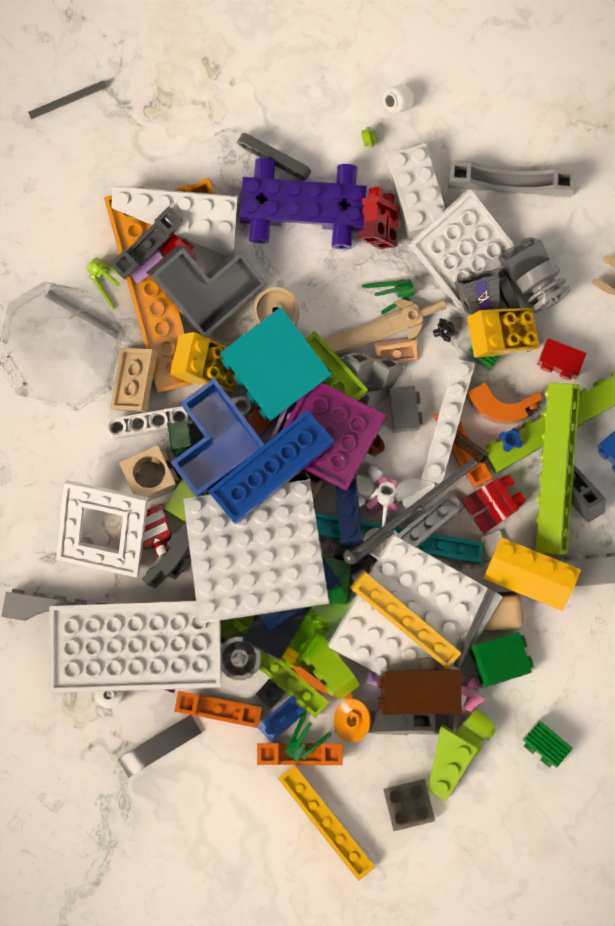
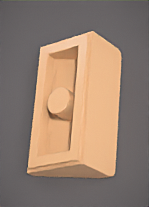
M408 337L374 342L376 359L384 356L398 363L419 360L416 338L408 340Z

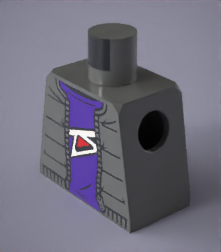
M487 271L454 282L466 313L472 315L480 310H494L500 306L498 274Z

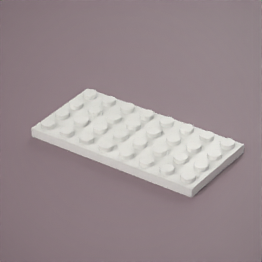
M196 601L49 606L50 693L222 688L221 620L200 623Z

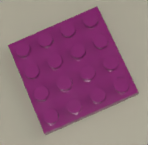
M320 383L299 399L284 428L308 410L334 440L335 444L304 468V470L347 491L383 425L386 415L324 383Z

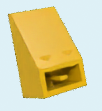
M533 308L480 310L467 317L474 358L540 349Z
M195 332L179 335L170 374L184 381L202 386L215 378L225 392L234 393L236 381L233 376L235 372L232 368L227 369L220 360L223 358L220 352L227 347Z

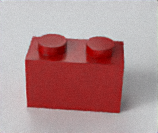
M547 338L536 365L541 366L540 369L545 372L552 373L554 371L559 373L563 379L575 380L579 375L587 353Z

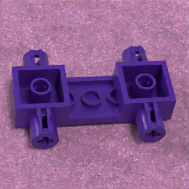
M269 158L256 159L254 177H243L240 223L250 224L249 241L256 244L269 243L270 225L281 226L282 222L322 225V229L332 230V248L351 249L353 231L358 232L363 230L364 227L362 199L366 198L367 185H356L358 167L352 164L338 165L336 183L274 179L275 160ZM265 199L264 204H260L259 200ZM342 205H347V210H342Z

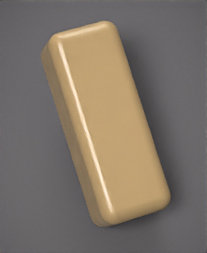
M516 592L501 593L503 597L482 632L520 628L524 620L521 595Z

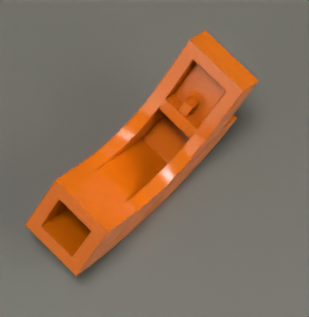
M486 382L468 391L466 395L471 406L479 415L498 424H515L526 420L528 414L525 410L531 412L539 408V403L543 400L540 393L537 392L521 402L506 404L493 396Z

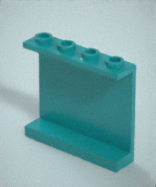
M281 307L220 352L223 356L220 359L227 369L232 368L235 372L233 376L240 387L244 384L248 390L245 393L252 403L257 402L261 407L258 410L265 420L269 418L272 422L275 420V417L324 380L327 381L333 376Z

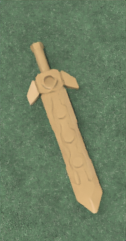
M399 299L394 301V304L403 310L396 311L365 325L323 340L337 356L379 339L381 340L408 330V328H410L408 340L419 334L424 316L440 310L443 311L447 307L445 301L440 300L438 303L419 309V306L414 305L413 302Z

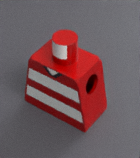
M160 503L147 510L143 548L147 550L153 547L157 557H161L169 551L164 541L171 539L172 535L164 507Z

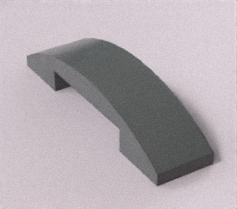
M170 206L154 220L155 223L126 251L123 250L109 264L124 280L145 264L184 222Z
M189 715L120 757L118 761L129 778L202 732L192 715Z

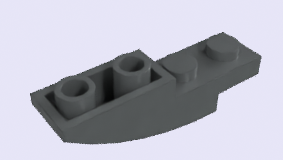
M187 524L179 531H176L167 542L171 550L164 553L161 560L147 570L146 575L142 578L146 585L156 589L167 577L176 580L190 563L191 555Z
M381 710L369 711L371 725L367 734L439 735L442 724L454 731L453 714L383 715Z

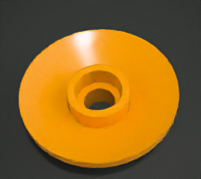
M357 699L343 701L337 707L334 715V726L337 734L348 742L360 741L367 735L371 725V716L367 706Z

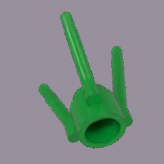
M410 279L362 285V288L394 286V288L376 292L374 294L376 297L395 292L398 298L401 297V299L410 301V296L415 295ZM391 304L383 309L381 314L387 313L397 307V305Z
M304 710L284 751L297 762L300 758L305 760L312 751L332 735L331 732H328L305 751L304 749L307 746L302 743V740L311 728L312 723L309 722L299 738H296L308 714L306 710Z

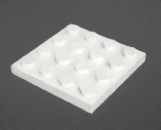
M468 189L407 244L459 308L462 306L454 282L487 271L498 274L503 269L498 257L503 255L505 250L516 247L471 189Z

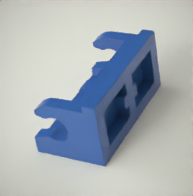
M294 695L258 726V729L271 743L302 716L301 713L304 711V708H299L296 705L297 699Z

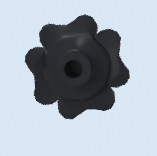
M440 318L437 324L438 328L433 330L434 337L441 336L444 341L451 342V337L455 334L454 325L450 321Z

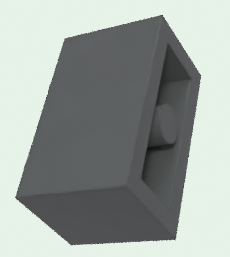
M532 237L521 241V245L505 250L504 254L498 257L508 280L517 282L519 278L533 268L550 260L542 241Z
M415 386L390 388L389 396L393 433L419 430V425L423 424L422 412H418L417 404H420L419 391H415Z

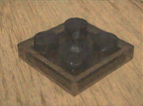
M425 779L383 788L393 831L435 821Z

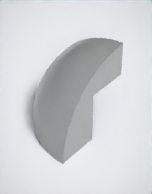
M367 353L347 354L344 359V364L369 391L359 402L371 408L389 393L403 367L402 364L384 356H380L379 359L370 358L367 356Z

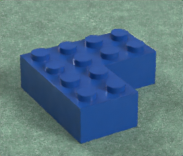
M215 378L180 403L204 438L171 463L196 497L203 496L264 446L262 440Z

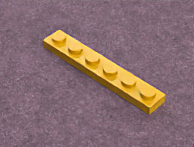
M365 571L350 587L446 669L460 656L461 652Z
M295 765L278 778L358 881L375 868Z

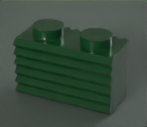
M186 421L167 425L171 450L174 455L180 456L193 446L191 427Z

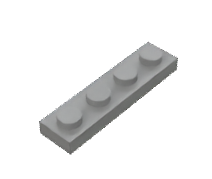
M449 492L396 536L418 548L460 513L465 505Z

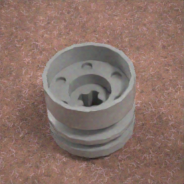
M553 259L533 268L516 282L522 294L534 293L527 301L529 304L537 302L532 307L534 313L553 307L562 301L572 290L570 285L561 287L566 282L565 278L554 279L560 273V269Z

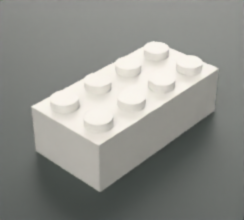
M426 143L386 154L385 159L408 238L417 236L446 210Z

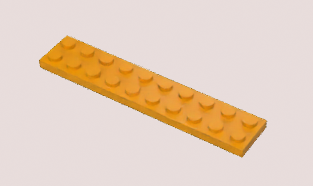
M111 195L104 197L120 254L136 242L152 225L111 208ZM160 248V249H159V253H160V254L162 255V257H163L162 250H161V248ZM130 275L126 280L145 348L158 351L153 374L158 394L194 385V383L184 381L170 374L178 337L185 334L179 311L150 277L137 284Z

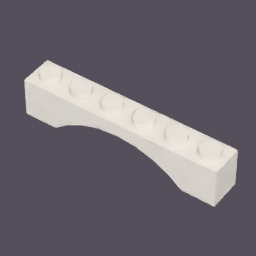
M456 358L452 364L421 480L433 482L435 486L444 479L475 366L474 363Z

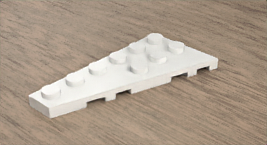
M121 186L112 187L111 208L153 225L155 223L154 220L170 206L184 221L174 233L175 235L225 256L234 251L238 196Z

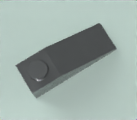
M574 465L571 503L589 523L605 513L606 498Z

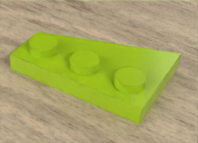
M443 724L440 727L428 791L447 801L479 746Z

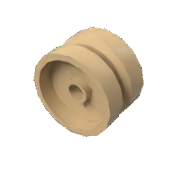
M280 287L268 288L261 292L256 298L253 307L256 325L271 315L274 310L281 307L294 325L297 326L299 321V305L294 294Z

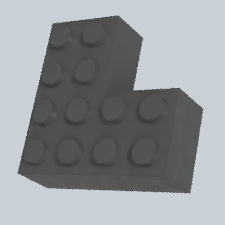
M177 245L146 272L195 332L204 337H207L267 284L242 252L234 250L208 274H205L187 251Z

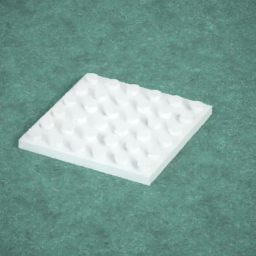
M310 479L286 483L236 525L211 495L183 499L200 623L329 603Z
M393 534L369 573L372 578L459 651L488 588ZM495 592L471 646H474L503 596ZM358 594L328 643L329 648L379 675L380 670L446 669ZM452 664L448 669H458V668L454 667L453 664Z

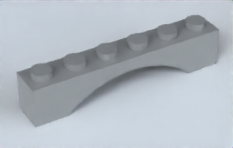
M451 161L449 167L448 188L571 197L574 192L575 170L514 171L460 161Z
M12 589V592L5 593L1 617L27 621L36 615L49 612V606L88 604L87 600L75 599L74 602L66 601L67 597L54 595V598L50 599L45 598L46 594L33 592V596L25 595L24 590ZM96 602L95 605L107 603Z

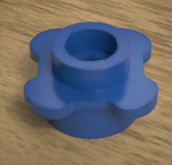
M513 428L511 431L500 433L499 439L503 442L504 451L509 452L513 448H521L523 446L518 429Z

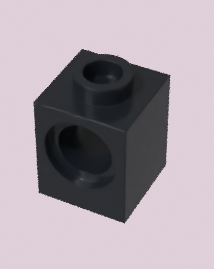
M268 679L255 695L272 709L284 696L285 692L271 679Z

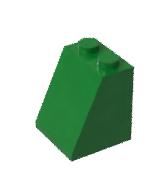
M516 632L471 646L470 654L481 688L532 673L531 668H534L531 656L526 655L524 648L527 647L524 635L520 636V633Z

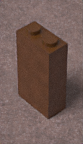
M459 669L380 670V675L377 676V687L381 688V697L377 699V707L383 715L462 713L461 670Z

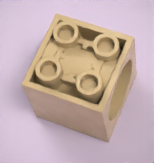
M158 445L119 462L132 493L148 497V502L174 491L177 487L176 483L180 482L175 470L168 467L171 461L165 449L161 450ZM148 462H153L157 465L162 464L165 467V475L162 477L161 484L154 488L145 485L141 487L137 482V474L140 472L141 466Z

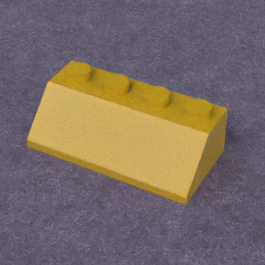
M501 537L496 544L483 579L563 611L575 587L581 569Z

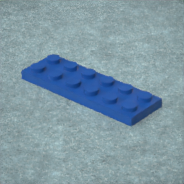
M306 410L208 492L236 525L335 444V442L310 412Z

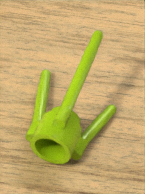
M96 257L90 261L86 269L90 272L89 277L94 281L110 307L115 309V305L97 278L102 279L105 276L116 286H119L120 283L108 273V270L118 276L120 275L105 260L101 261Z

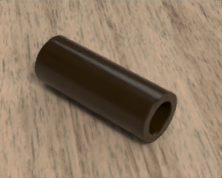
M463 434L455 442V445L481 464L489 456V453Z

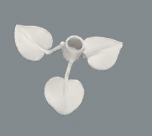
M356 475L360 507L365 504L366 499L372 500L377 495L379 503L384 505L382 527L386 525L388 505H391L395 498L398 501L402 500L404 507L408 508L435 487L433 482L412 479L401 482L396 488L392 483L384 482L373 493L374 486L371 480L367 477ZM372 528V529H370V530L365 534V536H364V541L367 540L369 537H371L374 533H376V532H377L378 530H380V529H379V528ZM392 530L394 532L393 535H398L397 531ZM391 537L372 550L370 554L378 559Z

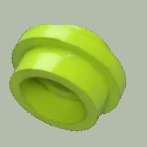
M369 126L366 127V130L361 131L365 147H374V142H377V135L375 130H371Z

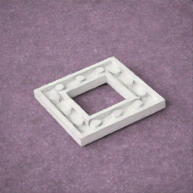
M66 480L63 485L56 560L137 578L140 572L148 497ZM84 507L123 516L119 550L81 542Z

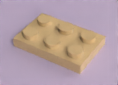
M121 348L110 409L147 413L158 351L153 349Z

